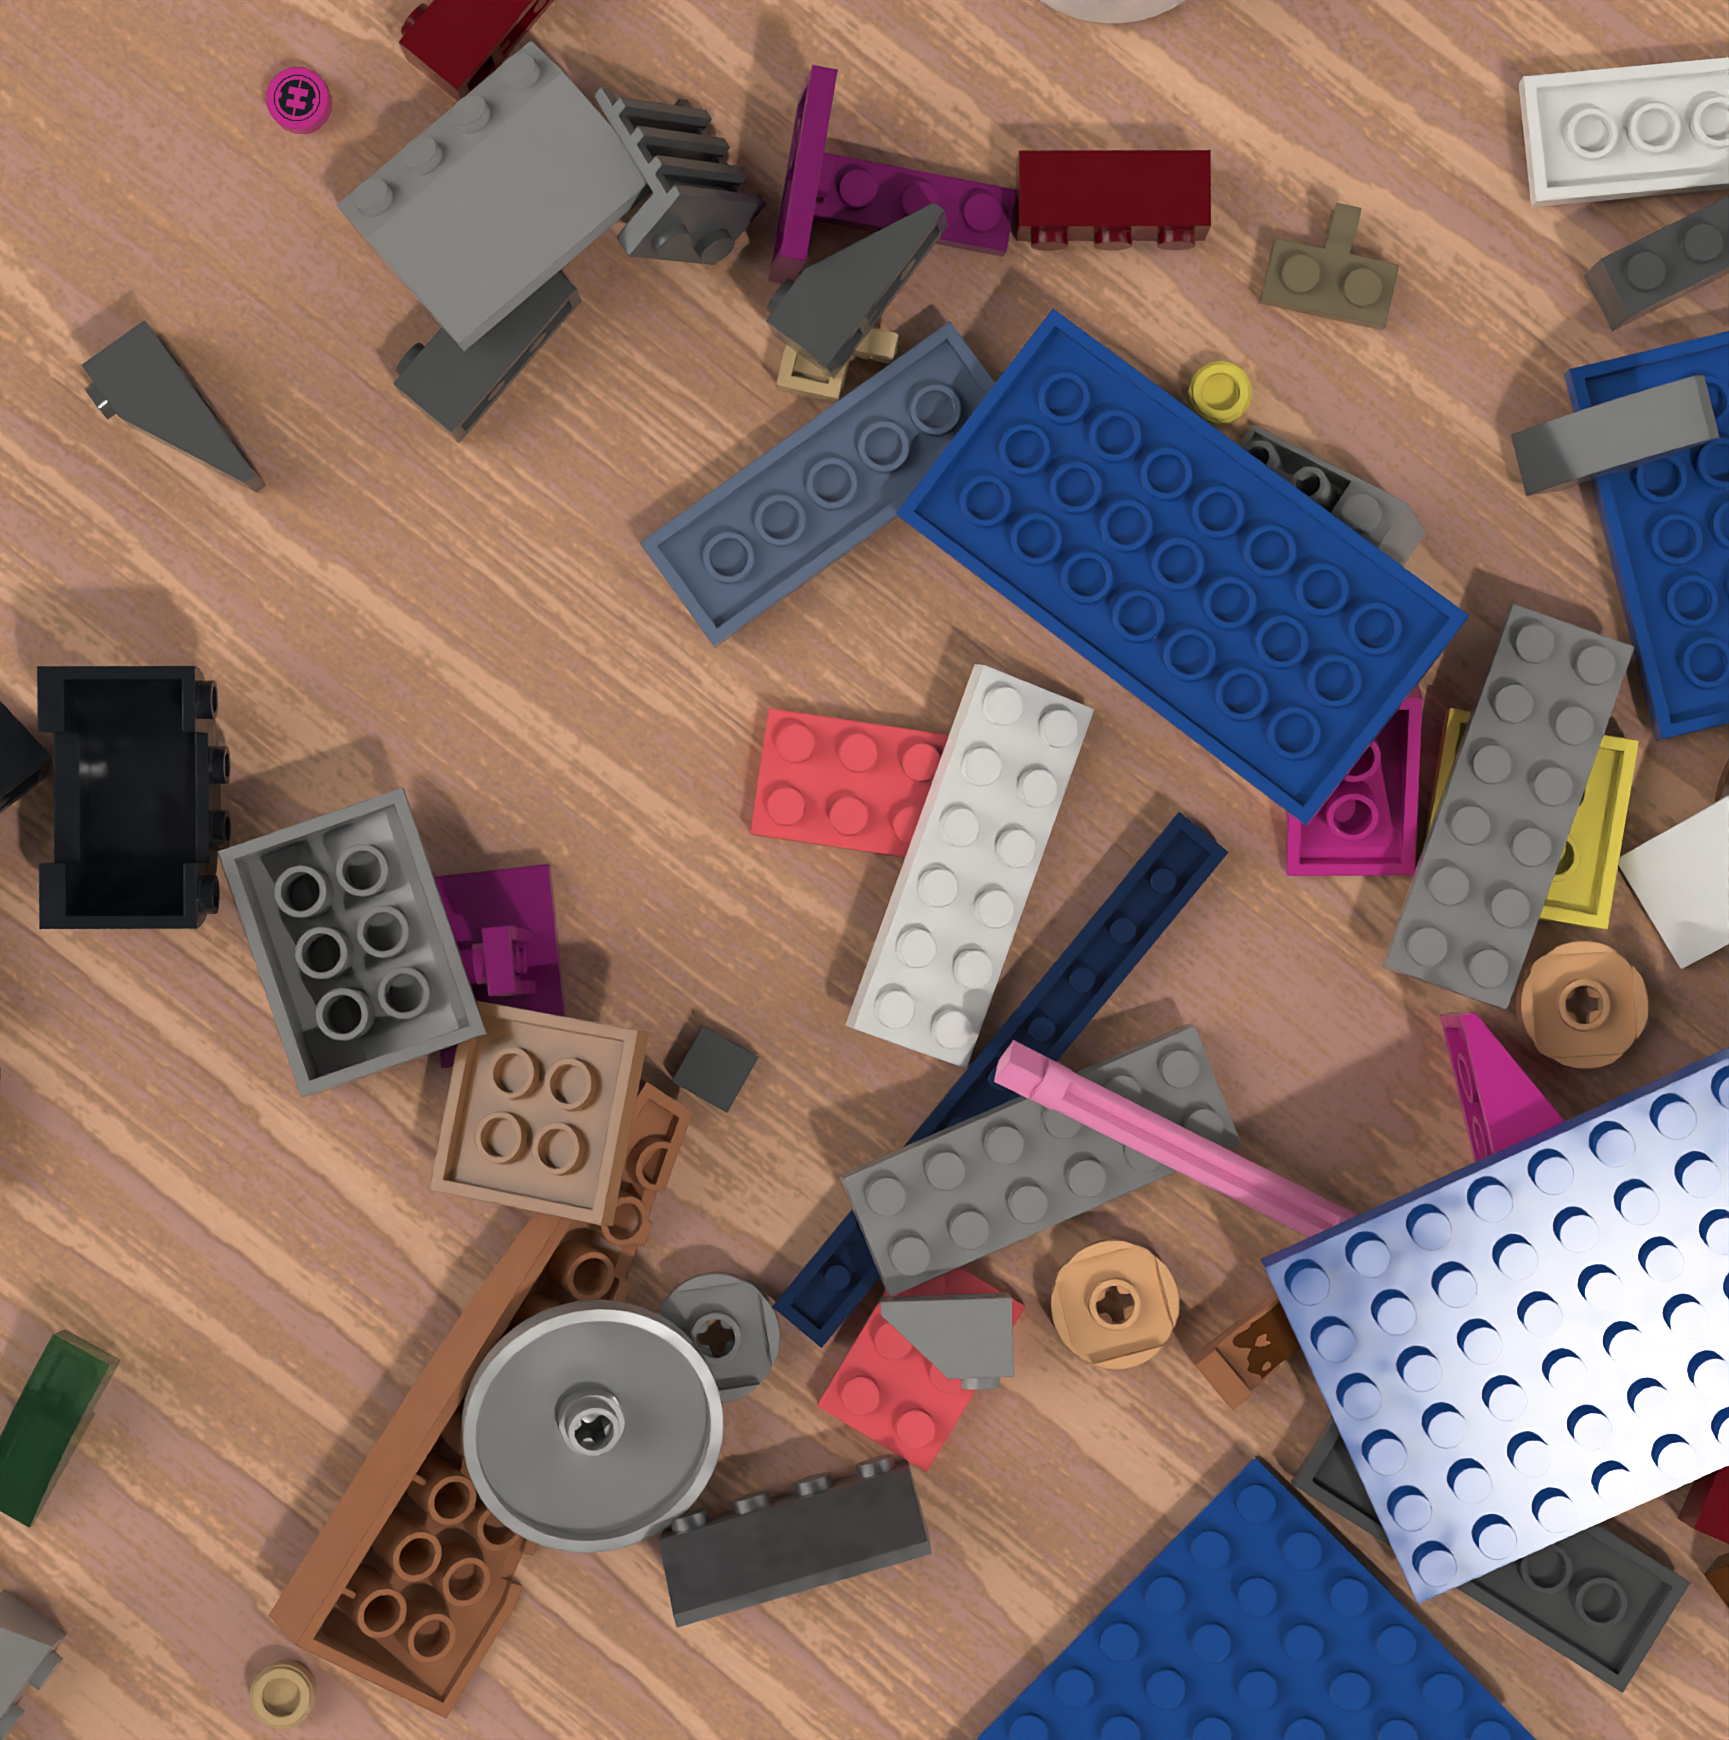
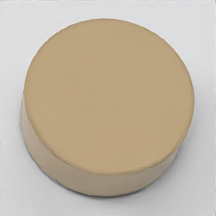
M280 1660L266 1666L255 1678L250 1689V1705L253 1713L263 1724L275 1729H288L300 1724L312 1711L317 1700V1684L314 1676L304 1665L291 1660Z

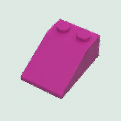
M1419 683L1307 827L1285 811L1287 876L1414 875L1423 700Z
M1450 1012L1440 1015L1474 1162L1565 1122L1475 1012Z

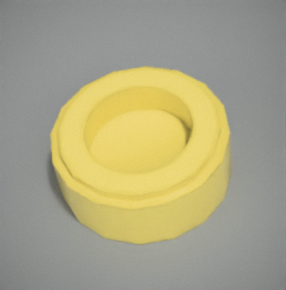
M1226 361L1210 362L1201 367L1191 379L1187 391L1190 410L1213 427L1229 426L1238 421L1249 407L1252 397L1251 382L1246 373L1237 365Z

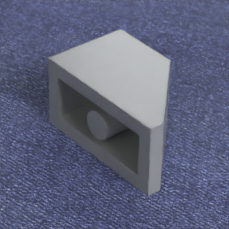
M1009 1292L880 1296L881 1316L948 1379H961L962 1389L1000 1388V1377H1014L1012 1298Z

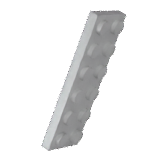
M1514 603L1508 606L1381 967L1501 1010L1508 1009L1634 646Z
M1186 1024L1075 1072L1226 1149L1241 1143L1194 1025ZM1020 1096L842 1173L839 1177L885 1290L893 1297L1177 1171L1054 1109L1050 1110L1024 1096Z

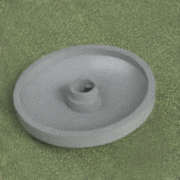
M586 1300L567 1303L542 1311L514 1327L496 1343L481 1362L471 1380L462 1411L461 1432L464 1456L472 1483L481 1500L501 1523L523 1538L544 1547L575 1553H596L616 1550L641 1542L673 1523L672 1520L679 1518L688 1510L706 1487L714 1471L722 1445L724 1424L721 1398L712 1371L696 1344L680 1328L661 1315L637 1305L612 1300Z

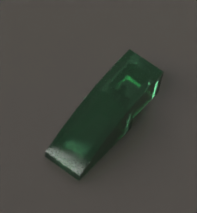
M66 1329L54 1333L50 1338L0 1435V1512L29 1528L34 1525L95 1415L92 1411L121 1361Z

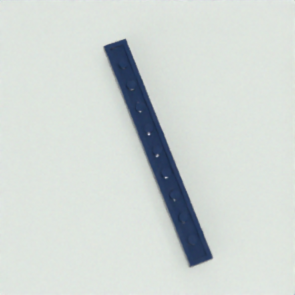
M1178 812L903 1147L1022 1096L994 1082L998 1060L1013 1040L1057 1062L1229 852L1182 813ZM853 1209L849 1211L772 1306L821 1348L880 1278Z

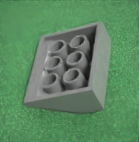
M530 41L516 54L508 58L503 65L470 93L461 98L424 132L410 141L405 148L367 180L362 182L336 206L376 256L458 346L465 351L647 197L652 190L614 128L567 75Z
M404 788L218 851L301 1097L313 1096L487 1034Z

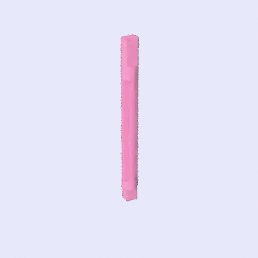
M1014 1040L998 1060L994 1082L1050 1110L1054 1109L1308 1237L1360 1215L1072 1072L1070 1068Z

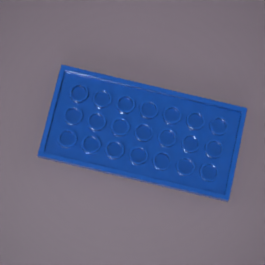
M1055 309L1049 312L896 513L905 523L1306 827L1469 619V615Z

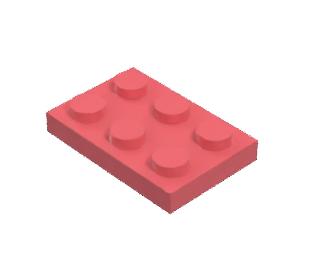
M769 708L750 835L905 858L949 735Z
M958 1267L895 1296L1004 1292L965 1268ZM884 1290V1292H883V1294H882L881 1296H890V1295L886 1292V1290ZM1011 1297L1012 1325L1014 1327L1025 1309V1305ZM879 1299L818 1400L817 1407L927 1472L976 1390L962 1389L961 1379H948L881 1316Z

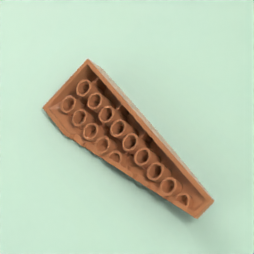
M640 1079L613 1226L597 1225L535 1212L514 1240L405 1397L268 1615L296 1646L447 1719L516 1606L522 1585L511 1579L522 1555L534 1556L538 1545L516 1534L501 1523L481 1500L472 1483L464 1456L461 1432L462 1411L471 1380L481 1362L496 1343L526 1319L547 1309L576 1301L612 1300L625 1302L631 1286V1282L626 1280L638 1245L645 1247L653 1222L648 1220L657 1192L666 1189L693 1111L648 1082Z

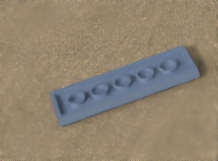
M949 321L641 541L640 544L714 648H717L897 519V511L995 383Z

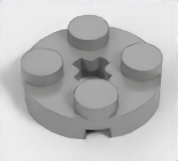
M710 1272L691 1277L681 1283L665 1298L658 1312L659 1315L680 1328L701 1351L712 1371L721 1403L740 1399L752 1392L768 1376L777 1358L781 1334L779 1320L775 1309L772 1307V1303L755 1283L744 1280L734 1274ZM719 1319L723 1328L733 1329L735 1340L728 1341L725 1344L724 1354L713 1355L710 1345L699 1344L698 1334L708 1330L709 1320Z

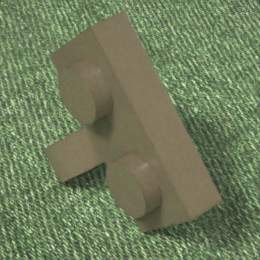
M1336 203L1335 209L1331 210L1323 248L1275 238L1271 248L1259 304L1383 330L1387 323L1399 265L1350 254L1360 219L1361 208Z

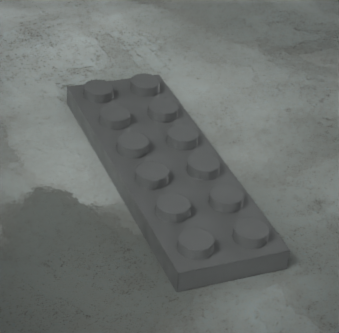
M1331 1416L1291 1480V1483L1391 1546ZM1596 1524L1456 1588L1623 1693L1690 1582Z

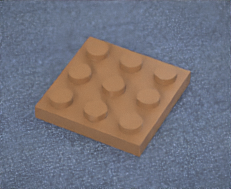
M477 1001L487 1034L457 1044L429 1190L597 1225L613 1226L649 1032Z

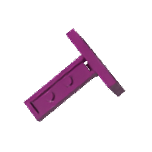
M812 65L798 98L768 281L782 284L785 280L791 279L795 282L806 262L813 220L877 232L932 203H936L945 210L948 228L936 244L1001 257L1005 255L1008 248L1017 190L825 153L838 69ZM817 196L823 197L822 203L816 202Z
M544 864L435 876L434 878L476 1001L567 1017L551 865ZM457 1045L440 1050L441 1068L453 1067Z

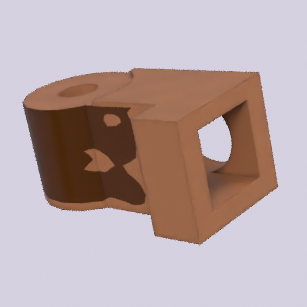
M1275 1292L1189 1359L1222 1399L1234 1410L1253 1394L1251 1392L1280 1367L1279 1364L1292 1356L1301 1347Z

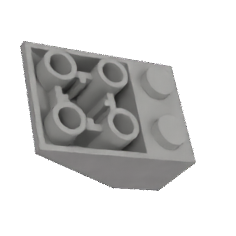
M1252 424L1239 444L1240 447L1403 567L1426 533L1407 502Z

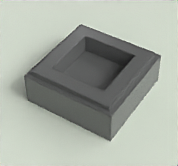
M703 1026L672 1082L728 1113L759 1057L708 1027Z

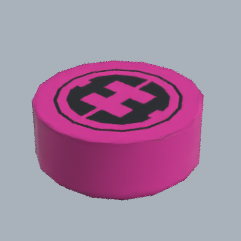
M291 67L281 71L271 80L266 92V105L270 115L284 130L294 134H309L319 130L327 122L332 111V96L326 83L314 71L304 67Z

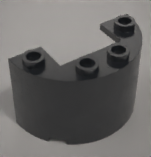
M37 666L38 732L53 733L54 862L39 863V929H197L204 923L207 914L218 913L220 900L219 881L216 876L219 848H229L231 841V818L228 810H221L220 784L229 783L231 759L228 746H218L215 722L218 712L216 681L205 680L203 673L198 667Z

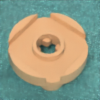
M1575 941L1551 947L1541 956L1529 962L1518 986L1516 1014L1521 1031L1528 1039L1533 1051L1558 1065L1576 1069L1603 1067L1615 1062L1624 1055L1622 1053L1630 1048L1635 1038L1638 1039L1645 1028L1649 1011L1646 985L1636 968L1630 966L1623 956L1616 953V950L1606 944L1592 941ZM1579 986L1585 987L1587 997L1597 998L1598 1010L1588 1012L1587 1022L1582 1024L1577 1023L1575 1013L1566 1011V999L1573 998L1575 988Z
M1123 1239L1099 1240L1075 1251L1058 1268L1050 1293L1051 1318L1062 1342L1082 1360L1105 1369L1132 1368L1153 1358L1163 1347L1164 1342L1170 1337L1172 1328L1175 1327L1179 1316L1178 1289L1167 1266L1144 1246ZM1110 1286H1116L1119 1294L1130 1293L1132 1297V1305L1123 1308L1124 1319L1117 1322H1112L1107 1312L1098 1313L1096 1309V1302L1105 1298L1104 1289Z

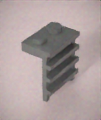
M600 87L594 94L596 101L653 191V194L617 235V239L629 257L715 265L733 250L736 239L762 211L766 203L761 195L746 194L741 184L748 175L743 167L728 165L723 156L730 149L725 138L712 137L708 134L705 128L711 122V116L707 110L692 108L688 100L678 99L674 105L619 97L617 100L610 88Z

